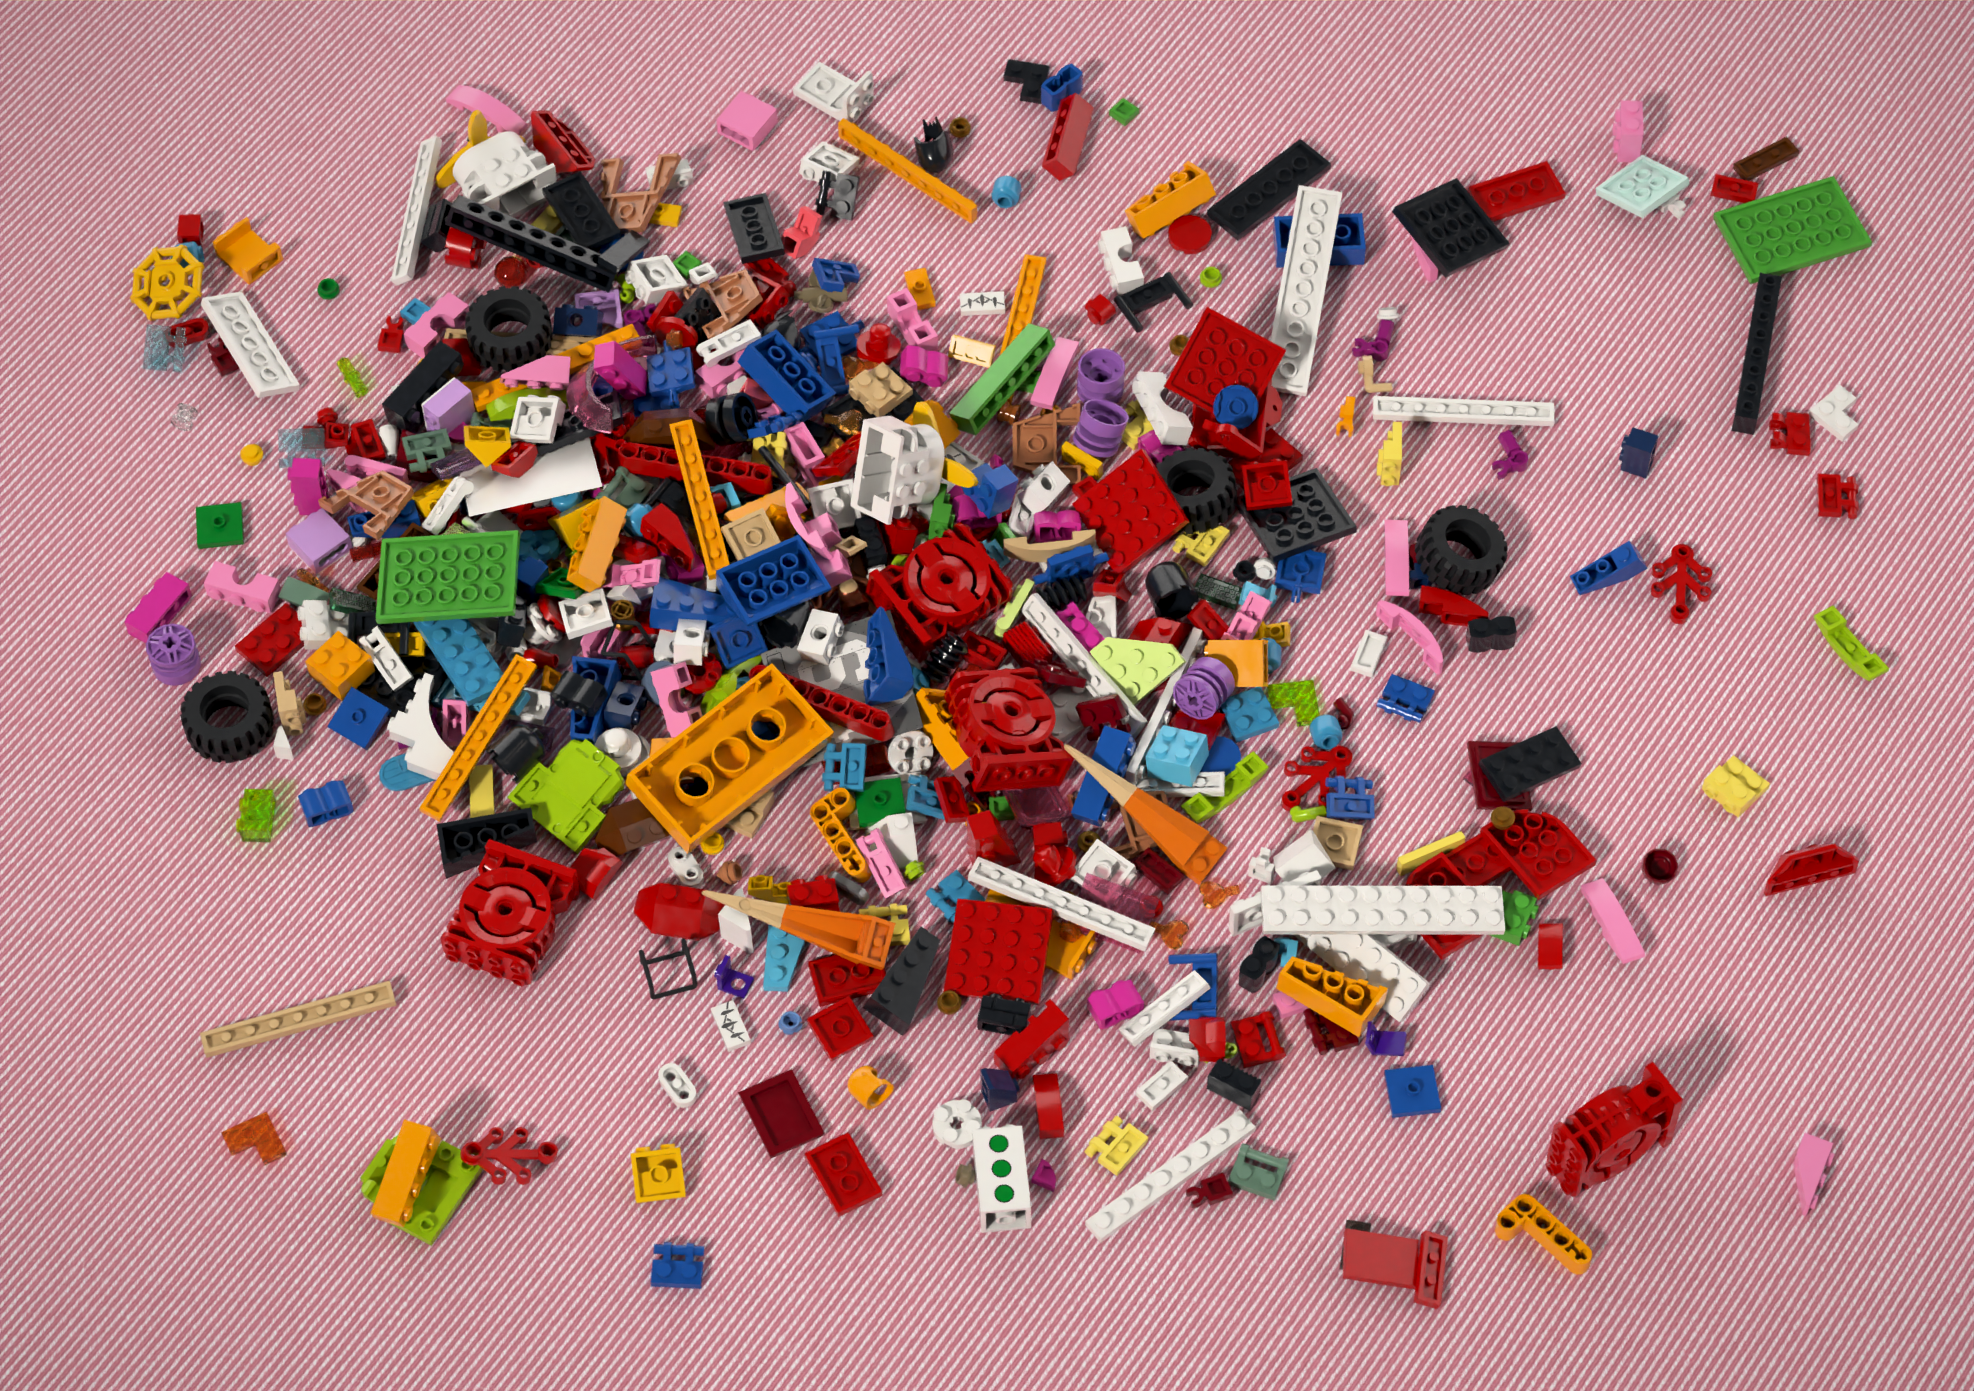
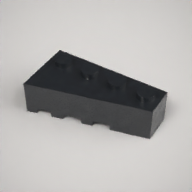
M439 341L382 403L388 423L395 425L400 434H402V430H407L414 434L418 431L425 421L421 404L452 378H456L462 371L464 363L461 354L442 341Z
M923 927L918 929L863 1007L902 1036L912 1022L941 941Z

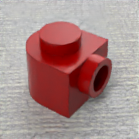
M1099 294L1094 299L1091 298L1084 307L1088 311L1087 316L1089 320L1095 325H1104L1116 314L1113 304L1102 294Z

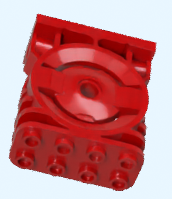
M958 522L954 525L953 530H945L941 538L936 536L917 546L907 558L904 566L891 564L881 571L875 569L870 572L866 595L877 609L882 607L885 611H891L898 636L919 663L927 659L928 653L936 649V645H943L941 638L949 637L946 633L948 630L957 635L962 634L975 626L980 619L984 620L987 618L989 612L995 613L999 610L1000 605L1006 606L1011 601L1014 585L1012 580L1001 572L997 561L994 558L991 559L986 553L983 543L974 538L971 528L967 524ZM920 567L923 568L920 577L921 590L917 582V572ZM972 569L974 570V573L976 575V588L974 593L980 598L979 600H977L971 592L973 576L970 570ZM942 580H948L951 583L945 584L942 582Z
M1034 668L960 671L954 675L948 685L944 699L949 704V712L953 715L952 719L956 724L957 741L964 753L971 758L969 763L975 776L971 784L974 792L1061 786L1074 761V758L1064 749L1063 742L1052 736L1056 721L1055 710L1049 697L1043 691L1042 682L1038 680L1039 674Z
M489 839L485 845L486 854L478 867L479 876L464 890L460 899L459 910H455L453 914L454 920L448 922V932H444L441 936L442 948L446 958L452 962L465 963L474 970L479 971L481 969L487 971L496 978L503 977L509 979L518 986L530 985L533 980L532 973H536L539 968L538 961L543 960L553 942L556 915L568 911L572 901H577L580 895L577 871ZM530 899L536 902L537 908L539 909L533 908ZM504 912H510L508 915H502ZM475 913L479 915L481 926L486 932L478 926L474 917Z
M1651 1062L1644 1068L1641 1083L1632 1088L1627 1085L1611 1088L1588 1101L1575 1113L1567 1116L1564 1124L1562 1122L1554 1124L1547 1154V1163L1545 1164L1547 1171L1550 1175L1556 1176L1563 1192L1572 1197L1580 1194L1581 1187L1588 1190L1592 1185L1615 1177L1639 1160L1653 1146L1656 1140L1663 1148L1671 1144L1683 1099L1656 1064Z

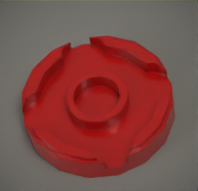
M1181 216L1170 224L1168 230L1169 243L1175 250L1183 251L1184 254H1198L1204 251L1211 242V226L1199 216Z
M676 317L661 319L654 330L655 337L662 347H664V340L667 343V339L673 341V350L690 347L691 351L694 350L698 343V335L691 325L688 327L684 324V320Z
M542 594L538 600L541 614L548 622L552 620L555 623L553 627L556 630L566 633L558 603L563 600L558 598V596Z

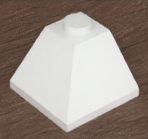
M911 812L888 815L865 830L866 836L870 835V832L876 828L881 831L899 870H904V867L914 860L918 862ZM875 843L870 845L871 851L877 849Z

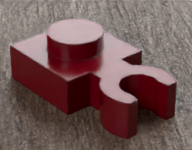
M218 338V347H212L210 343L207 346L209 353L212 355L210 357L221 377L239 369V366L228 348H225L222 338Z
M1224 1172L1201 1180V1188L1190 1187L1186 1190L1187 1197L1191 1195L1198 1197L1196 1200L1191 1201L1192 1208L1201 1206L1205 1200L1211 1206L1233 1198V1192Z

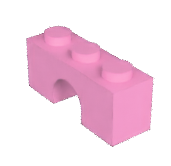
M905 288L887 296L888 314L907 343L922 347L927 351L938 352V335L928 320L922 322L920 319L917 303L908 289Z
M448 292L444 297L439 298L429 311L423 313L414 325L407 328L404 333L406 347L421 358H424L440 341L439 333L435 330L441 327L460 329L466 323L465 317L469 311V305Z
M746 348L731 355V360L734 363L729 366L716 364L713 367H707L705 364L695 371L697 385L711 398L725 395L729 383L743 375L749 376L737 362Z
M828 513L805 523L809 533L815 530L819 533L829 550L832 546L842 541L837 523ZM810 549L811 555L831 588L853 578L847 558L838 549L830 552L833 556L831 560L819 556Z
M214 561L204 581L208 596L215 600L229 601L236 606L250 607L257 612H272L281 591L277 578L257 573L251 583L239 585L237 584L239 576L236 567Z
M685 661L650 672L671 738L678 736L703 716L700 706L688 707L681 699L682 688L692 684Z

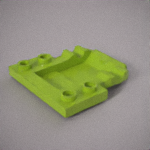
M573 739L559 751L548 769L539 762L508 795V798L521 809L531 808L535 821L578 854L601 828L606 815L600 809L603 805L614 801L615 795L624 789L625 780L620 773L622 769L620 765L587 739L583 742Z
M398 1135L392 1140L387 1138L360 1177L361 1182H363L361 1192L372 1203L376 1200ZM442 1140L422 1183L420 1193L413 1204L410 1220L406 1221L404 1227L391 1225L432 1246L483 1168L479 1165L472 1166L464 1163L460 1157L461 1150Z

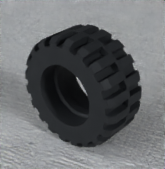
M502 286L498 290L494 291V289L487 291L486 295H480L476 299L477 303L473 302L469 307L465 317L468 345L473 353V357L481 362L483 366L487 368L491 366L493 370L499 372L505 370L507 373L544 357L550 349L553 339L550 314L546 303L536 293L531 294V291L525 288L520 290L518 286H511V288ZM515 321L527 325L524 331L511 337H500L491 333L496 326L504 322Z
M1186 448V451L1180 452V450L1173 452V455L1165 456L1162 462L1156 464L1157 470L1190 521L1178 533L1184 531L1186 534H1193V532L1198 531L1204 533L1210 528L1213 530L1218 527L1219 523L1223 524L1228 519V515L1230 516L1235 510L1237 489L1233 468L1223 456H1218V453L1211 450L1207 452L1204 448H1198V450ZM1190 486H1204L1208 488L1203 493L1193 496L1177 494L1182 489Z
M1455 505L1447 506L1432 514L1420 532L1415 544L1417 563L1421 564L1420 570L1423 574L1429 576L1428 580L1432 584L1435 582L1439 585L1438 588L1450 590V592L1455 594L1459 592L1461 595L1477 594L1491 585L1507 560L1508 547L1507 542L1504 541L1505 536L1503 532L1498 530L1499 526L1495 521L1492 522L1489 519L1490 516L1485 513H1479L1478 509H1468L1467 506L1459 505L1457 508ZM1447 541H1454L1464 545L1473 553L1475 559H1467L1458 555L1450 548Z
M221 671L216 672L212 677H209V675L203 677V681L200 683L196 682L191 687L192 691H188L184 696L185 701L181 703L180 709L182 713L180 715L181 722L191 748L195 752L200 753V756L209 759L211 757L213 762L218 763L221 760H225L226 763H233L235 759L242 761L247 759V755L251 754L253 756L259 752L258 748H263L268 742L266 737L269 738L273 732L272 726L274 725V716L269 697L259 681L255 678L250 679L249 675L245 673L237 675L236 671H228L227 674H222ZM238 706L248 711L239 723L231 727L218 728L207 723L214 712L224 707Z

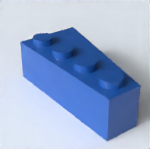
M659 576V583L654 586L649 628L676 631L678 619L707 620V630H709L708 627L732 617L736 613L726 603L722 595Z
M572 656L573 672L583 678L599 682L605 686L608 696L594 717L587 715L583 717L578 715L574 709L571 710V740L575 739L583 742L587 739L595 746L598 737L606 731V728H603L604 709L617 682L621 681L622 674L616 660Z
M1104 725L1092 760L1124 779L1137 744L1130 733ZM1087 771L1071 814L1077 820L1102 827L1103 822H1106L1109 818L1110 807L1115 798Z

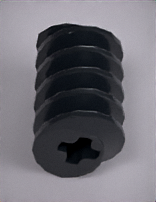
M1080 573L1078 578L1075 575H1071L1069 581L1066 578H1062L1061 585L1058 581H1054L1052 587L1049 584H1045L1044 589L1036 587V593L1041 596L1051 609L1055 605L1058 610H1061V603L1063 602L1066 606L1071 599L1077 605L1078 597H1081L1084 602L1087 601V590Z
M949 630L946 633L950 639L941 638L944 647L936 645L935 648L939 653L930 652L933 661L925 659L924 662L928 667H921L928 677L938 683H944L946 681L945 676H950L952 674L951 669L957 667L956 662H961L963 660L962 655L968 653L967 643Z

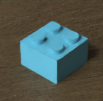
M1163 725L1145 757L1148 777L1192 787L1209 756L1207 735Z

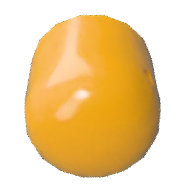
M866 1065L859 1067L850 1075L847 1087L850 1094L866 1109L871 1110L879 1106L893 1093L894 1086L887 1079L877 1078V1070ZM887 1084L883 1094L878 1095L874 1092L878 1087Z

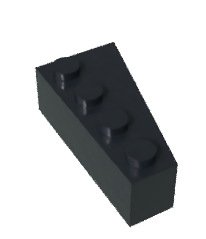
M531 808L436 824L446 879L479 866L486 854L485 845L489 839L516 849H521L537 842Z

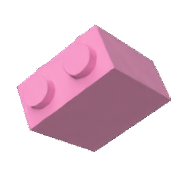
M740 91L717 118L718 133L754 151L778 123L777 109L771 104L758 100L751 94L748 95Z
M1621 100L1619 109H1615V122L1617 123H1613L1612 135L1616 139L1613 141V153H1617V162H1633L1640 157L1644 136L1643 101Z

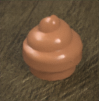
M726 861L719 869L717 877L729 885L736 884L742 879V868L738 862Z

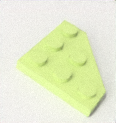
M1106 637L1090 651L1101 668L1134 706L1186 663L1174 645L1167 643Z

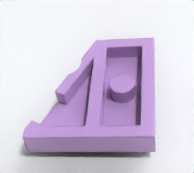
M612 289L609 293L595 291L574 294L576 308L584 309L585 305L596 306L603 313V324L619 329L623 327L618 289Z

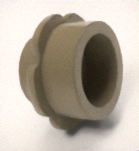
M960 1164L957 1169L955 1182L962 1185L963 1188H966L968 1184L972 1185L976 1172L972 1170L971 1164Z

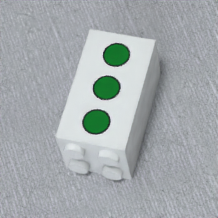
M1008 1124L1001 1128L980 1127L977 1130H972L981 1233L1031 1228V1203L1022 1126Z

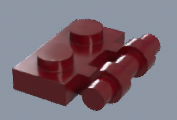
M1118 694L1080 702L1075 706L1083 727L1092 726L1094 730L1087 733L1088 741H1098L1104 728L1103 723L1110 722L1111 728L1127 733L1131 732L1130 724H1122L1120 720L1127 713Z
M1310 1008L1303 1011L1306 1018L1304 1020L1307 1029H1310L1313 1036L1312 1043L1318 1049L1320 1055L1328 1053L1327 1045L1330 1044L1333 1045L1335 1052L1358 1046L1359 1040L1353 1033L1322 1015H1314L1313 1010ZM1325 1025L1328 1034H1322L1320 1026Z

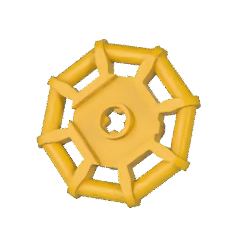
M182 244L178 247L153 248L148 257L132 271L134 276L132 295L130 296L131 302L135 303L150 321L164 318H181L182 314L198 297L201 298L203 294L201 292L202 271L205 269L204 264L199 262L188 251L187 246ZM173 256L172 259L163 260V257ZM183 258L190 264L185 268L180 265ZM154 262H156V263L154 264L155 267L152 269V271L149 269V270L146 272V270H147ZM191 274H193L192 287L188 286V278ZM169 277V284L167 286L162 285ZM142 278H144V289H142ZM187 292L189 295L178 305L177 301L182 300ZM150 296L153 300L150 306L144 301V298ZM169 304L171 308L159 310L160 305Z

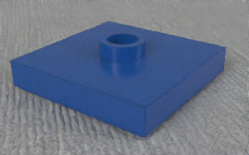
M737 614L708 627L726 670L768 651L758 623L747 626Z
M351 687L327 727L368 750L391 710Z
M1433 1065L1384 1070L1392 1118L1441 1113Z

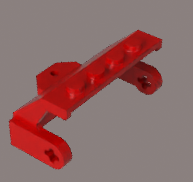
M1272 378L1258 402L1256 419L1244 430H1238L1231 424H1220L1214 414L1193 403L1191 417L1193 429L1188 439V444L1196 450L1204 448L1207 452L1211 450L1218 453V456L1239 458L1245 461L1263 454L1266 428L1280 422L1283 405L1276 388L1271 386ZM1205 419L1220 424L1216 427L1215 433L1202 428Z

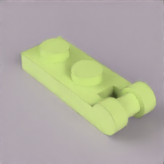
M1026 578L1023 585L1018 584L1013 594V597H1015L1013 603L1008 602L1003 611L1005 617L997 620L993 633L996 639L1003 640V633L1011 630L1021 612L1020 610L1032 593L1034 581Z

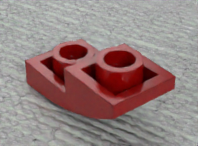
M326 422V427L303 425L301 449H330L348 445L349 424Z
M1563 923L1539 924L1538 969H1563Z

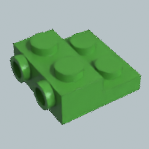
M944 483L940 484L939 492L934 500L928 540L936 536L941 538L945 530L954 529L955 514H951L952 505L949 504L951 494L947 493V484Z
M1502 890L1505 933L1504 935L1490 936L1519 946L1522 938L1527 939L1531 925H1528L1530 919L1535 920L1539 910V906L1536 905L1537 898L1514 890L1513 894Z

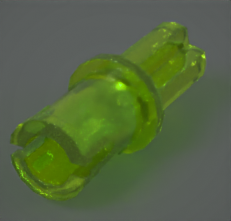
M340 358L337 361V366L344 376V382L349 384L357 398H360L361 395L362 397L365 396L369 390L360 378V372L355 370L348 358Z

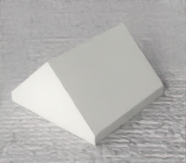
M1313 830L1305 833L1273 857L1275 871L1284 881L1288 882L1298 878L1302 873H1311L1315 870L1318 871L1322 879L1336 869Z
M743 888L737 889L734 895L744 897ZM725 905L718 914L721 937L747 953H754L748 915Z

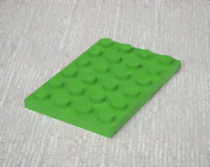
M1834 176L1715 212L1713 216L1714 221L1750 284L1758 282L1760 273L1779 276L1869 248L1872 244L1870 237Z
M519 531L382 539L375 619L377 624L515 616L520 545Z

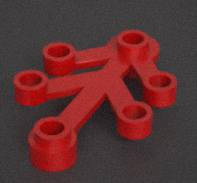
M622 424L606 431L621 437L626 432V426ZM606 431L595 435L596 441L592 446L595 458L599 453L601 468L598 472L604 485L610 483L616 475V470L610 466L607 447L619 453L620 446L627 443L622 438L614 440L606 437ZM595 436L589 437L590 443L593 441Z
M1685 544L1674 546L1671 550V557L1663 563H1655L1651 571L1653 577L1662 578L1666 571L1677 565V571L1662 582L1653 583L1650 591L1653 597L1660 598L1664 595L1665 591L1676 584V603L1670 612V619L1675 624H1684L1689 617V609L1685 605L1686 585L1697 595L1698 600L1702 602L1709 601L1712 594L1709 587L1701 586L1686 572L1688 566L1698 575L1699 581L1704 583L1709 582L1712 577V570L1709 567H1702L1693 558V549ZM1655 569H1661L1662 572H1657ZM1655 588H1659V589H1661L1662 591H1659V592H1658V591H1655L1654 589H1655ZM1702 592H1705V593H1707L1708 595L1704 596V595H1702L1701 593H1702Z
M1306 746L1301 750L1300 754L1303 762L1309 763L1313 760L1328 762L1323 766L1298 765L1295 761H1287L1285 763V775L1289 777H1294L1295 775L1310 776L1294 791L1289 790L1283 794L1281 805L1286 811H1290L1294 806H1300L1301 797L1319 782L1320 794L1317 803L1319 806L1323 805L1326 808V802L1321 800V798H1326V794L1329 793V787L1325 785L1326 778H1329V773L1336 768V776H1344L1346 779V767L1352 762V752L1345 746H1336L1330 752L1315 751L1312 747ZM1309 752L1312 756L1307 757L1304 753ZM1337 754H1342V755H1344L1345 757H1344V758H1339V757L1337 756ZM1287 767H1294L1295 770L1290 771L1287 769ZM1287 797H1293L1296 800L1290 801Z
M493 1127L490 1129L489 1134L479 1143L473 1141L463 1146L460 1157L468 1165H479L491 1175V1181L494 1184L501 1185L506 1181L507 1172L503 1168H497L489 1161L497 1160L516 1175V1181L519 1184L526 1185L531 1181L532 1173L528 1168H523L514 1160H540L543 1164H551L557 1158L558 1148L552 1142H543L538 1149H512L517 1144H524L528 1140V1130L518 1127L514 1130V1134L498 1148L487 1149L490 1145L499 1144L503 1141V1130L499 1127Z

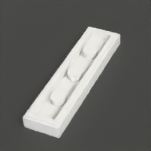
M1199 772L1192 787L1150 778L1145 773L1143 779L1138 780L1136 787L1143 791H1165L1166 797H1193L1198 792L1204 797L1225 796V772Z
M1194 970L1119 1028L1120 1033L1134 1047L1207 992L1210 989L1209 984Z

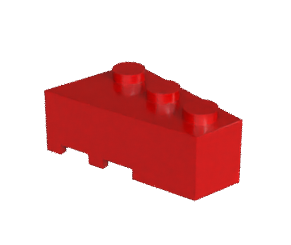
M990 810L967 816V849L972 865H974L977 857L1003 867L1022 863L1013 838L1007 834L1004 827L1000 826L999 821Z
M1051 999L1045 1003L1047 1008L1037 1018L1032 1015L1028 1019L1030 1024L1022 1032L1018 1033L1015 1031L994 1051V1064L1000 1070H1007L1011 1079L1025 1078L1033 1067L1037 1064L1042 1065L1053 1052L1062 1050L1068 1044L1069 1018Z

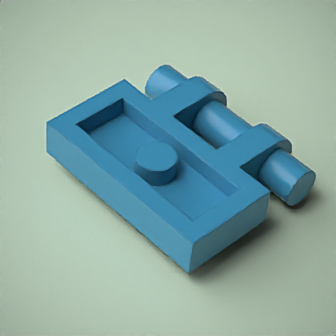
M842 743V752H836V744H827L823 759L826 762L825 773L822 774L824 791H833L834 783L840 782L839 788H845L848 792H864L866 744ZM841 761L840 773H834L835 762Z
M910 774L908 783L913 785L908 789L906 809L945 820L937 793L935 792L934 780L928 779L925 775L920 774L916 776Z
M955 870L938 883V887L942 891L941 893H937L933 888L926 892V895L931 899L930 903L944 913V917L948 922L953 923L957 899L986 900L958 870ZM950 899L956 906L951 907L946 901Z

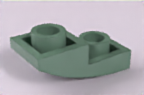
M288 576L278 598L299 607L302 606L303 600L328 601L331 594Z

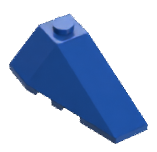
M879 607L868 620L866 647L870 648V653L865 661V668L869 669L868 679L864 680L863 689L865 703L869 706L902 699L914 685L911 665L884 608Z

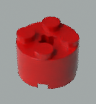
M450 227L445 248L449 249V255L445 254V263L472 270L479 269L482 261L480 256L481 250L486 248L487 242Z

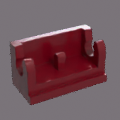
M969 757L954 769L952 773L982 810H985L988 804L983 799L984 795L990 793L993 798H996V792H974L971 784L975 776L969 763L971 760Z

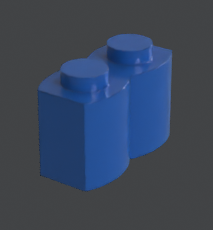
M1073 64L1062 67L1057 75L1043 82L1041 86V104L1051 112L1058 110L1061 99L1074 93L1079 95L1083 89V72Z
M330 781L322 788H309L298 795L308 827L318 826L331 819H339L354 812L344 781Z

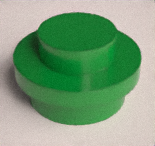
M326 278L319 283L317 291L321 298L330 300L338 296L340 288L336 281Z

